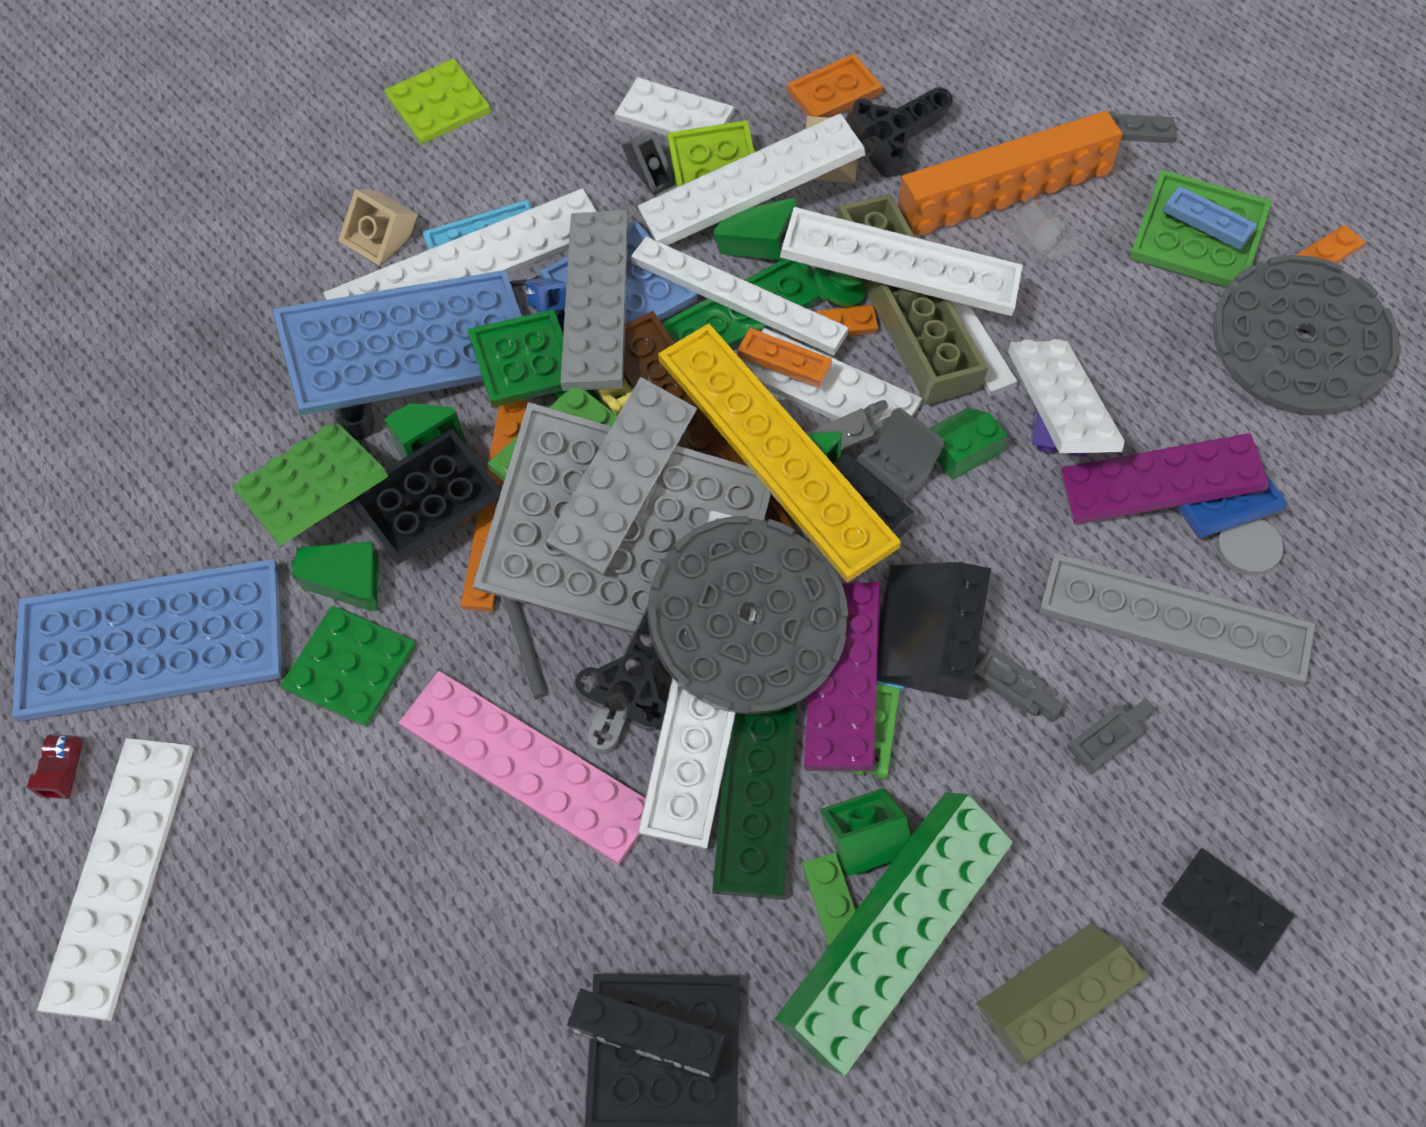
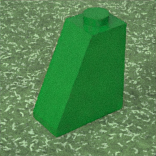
M789 198L751 207L720 221L719 225L715 227L713 234L720 254L784 260L780 255L794 207L798 208L796 199Z
M373 541L296 548V559L291 561V574L293 579H297L302 589L369 611H378L379 554Z

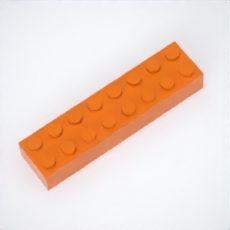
M1106 110L901 176L898 208L913 235H927L933 229L945 225L951 227L960 220L970 217L974 219L979 218L985 212L994 209L1003 210L1010 204L1019 201L1028 202L1037 195L1043 193L1052 194L1060 188L1071 184L1077 186L1086 179L1096 176L1101 178L1112 171L1123 133Z

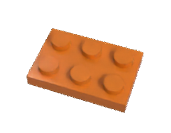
M854 53L787 83V93L806 116L826 118L834 117L851 109L854 102L858 99L870 100L881 95L883 91L881 83Z

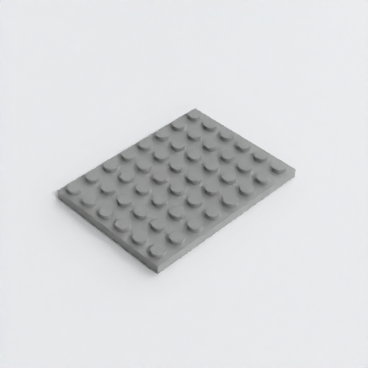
M528 402L474 580L473 589L634 633L648 604L654 576L661 562L673 546L687 533L707 523L710 511L764 520L771 492L748 466L676 446L602 576L546 545L545 541L612 426ZM649 631L641 632L640 636L651 638Z

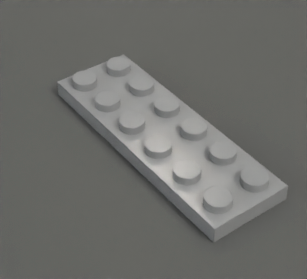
M640 377L547 537L545 544L603 576L697 408Z

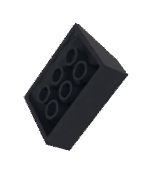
M453 428L385 469L388 477L351 500L350 504L369 533L398 566L498 502L501 490Z
M962 562L891 565L879 621L877 681L967 700L973 683L991 568Z

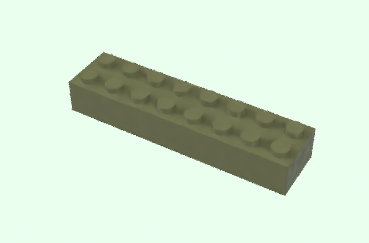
M891 194L838 206L836 218L915 237ZM863 279L864 282L862 284L926 405L981 389L988 367L950 300Z

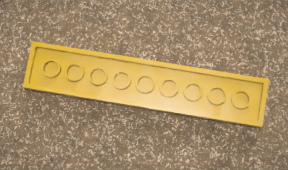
M709 323L658 353L661 364L847 583L900 548L901 541Z

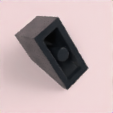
M655 131L644 133L621 145L630 167L653 195L676 184L675 177Z

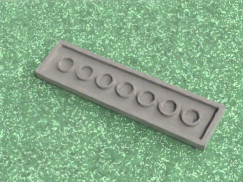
M627 210L571 213L561 367L562 391H568L570 388L593 390L623 388L628 249Z
M1057 553L1054 554L1038 613L1299 687L1306 683L1315 630L1314 623Z

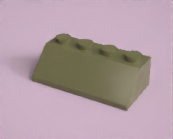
M1090 923L982 998L976 1005L1022 1068L1137 986L1146 975L1122 944Z

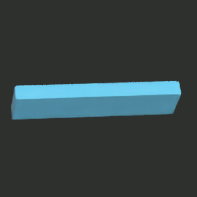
M525 200L423 231V236L430 250L530 210L532 207L529 200Z

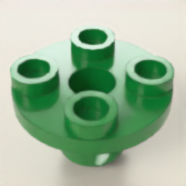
M814 267V277L819 287L817 292L822 300L826 302L832 301L841 307L851 308L856 307L864 299L866 290L862 284L864 282L863 278Z

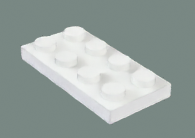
M637 77L617 109L615 120L667 135V132L728 123L734 113V106Z

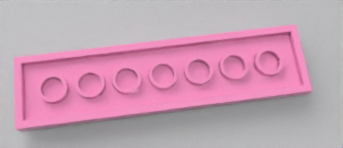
M440 671L437 672L398 722L400 727L617 865H620L640 836L637 833L645 802L643 796Z

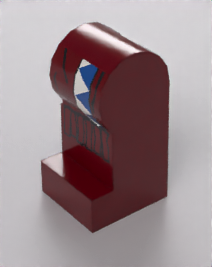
M50 734L44 739L42 757L39 760L36 774L30 775L27 788L40 798L70 799L82 749L80 737Z

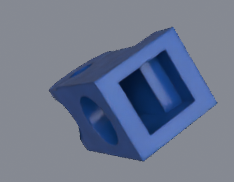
M537 278L525 281L528 305L536 306L537 312L565 309V282L551 278Z

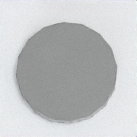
M1256 519L1220 531L1216 541V546L1223 563L1234 572L1245 576H1255L1256 574L1271 572L1281 560L1284 550L1282 538L1277 530L1262 519Z

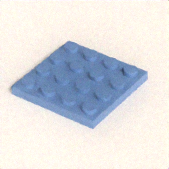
M636 220L628 224L625 324L651 311L655 312L661 322L698 301V294L632 264V254L646 236L651 238ZM568 256L540 270L541 278L563 281L565 286H567Z

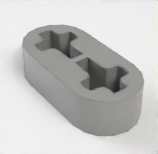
M619 692L610 693L605 705L597 710L589 729L588 740L590 747L598 754L611 753L619 744L627 721L622 719L630 703L626 695ZM616 701L621 702L623 712L617 711L613 720L609 719L611 711L608 705L614 706ZM606 726H609L608 734L612 740L605 741L603 745H599L598 738L595 737L596 734L602 735Z

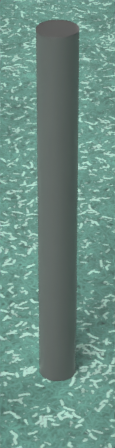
M503 597L534 699L545 697L547 693L518 601Z

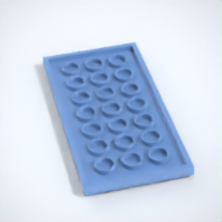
M506 270L272 309L300 416L481 382L483 380L467 329L522 317Z
M275 559L19 599L12 717L18 722L282 679L278 563Z

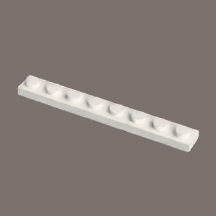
M647 236L631 256L632 264L833 356L848 335V327Z

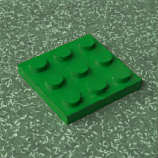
M554 309L467 329L492 408L562 391L563 333Z
M331 605L280 684V687L290 694L367 728L416 647V643L409 638Z

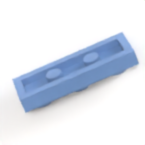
M1181 186L1176 189L1163 209V212L1241 250L1252 235L1257 225Z

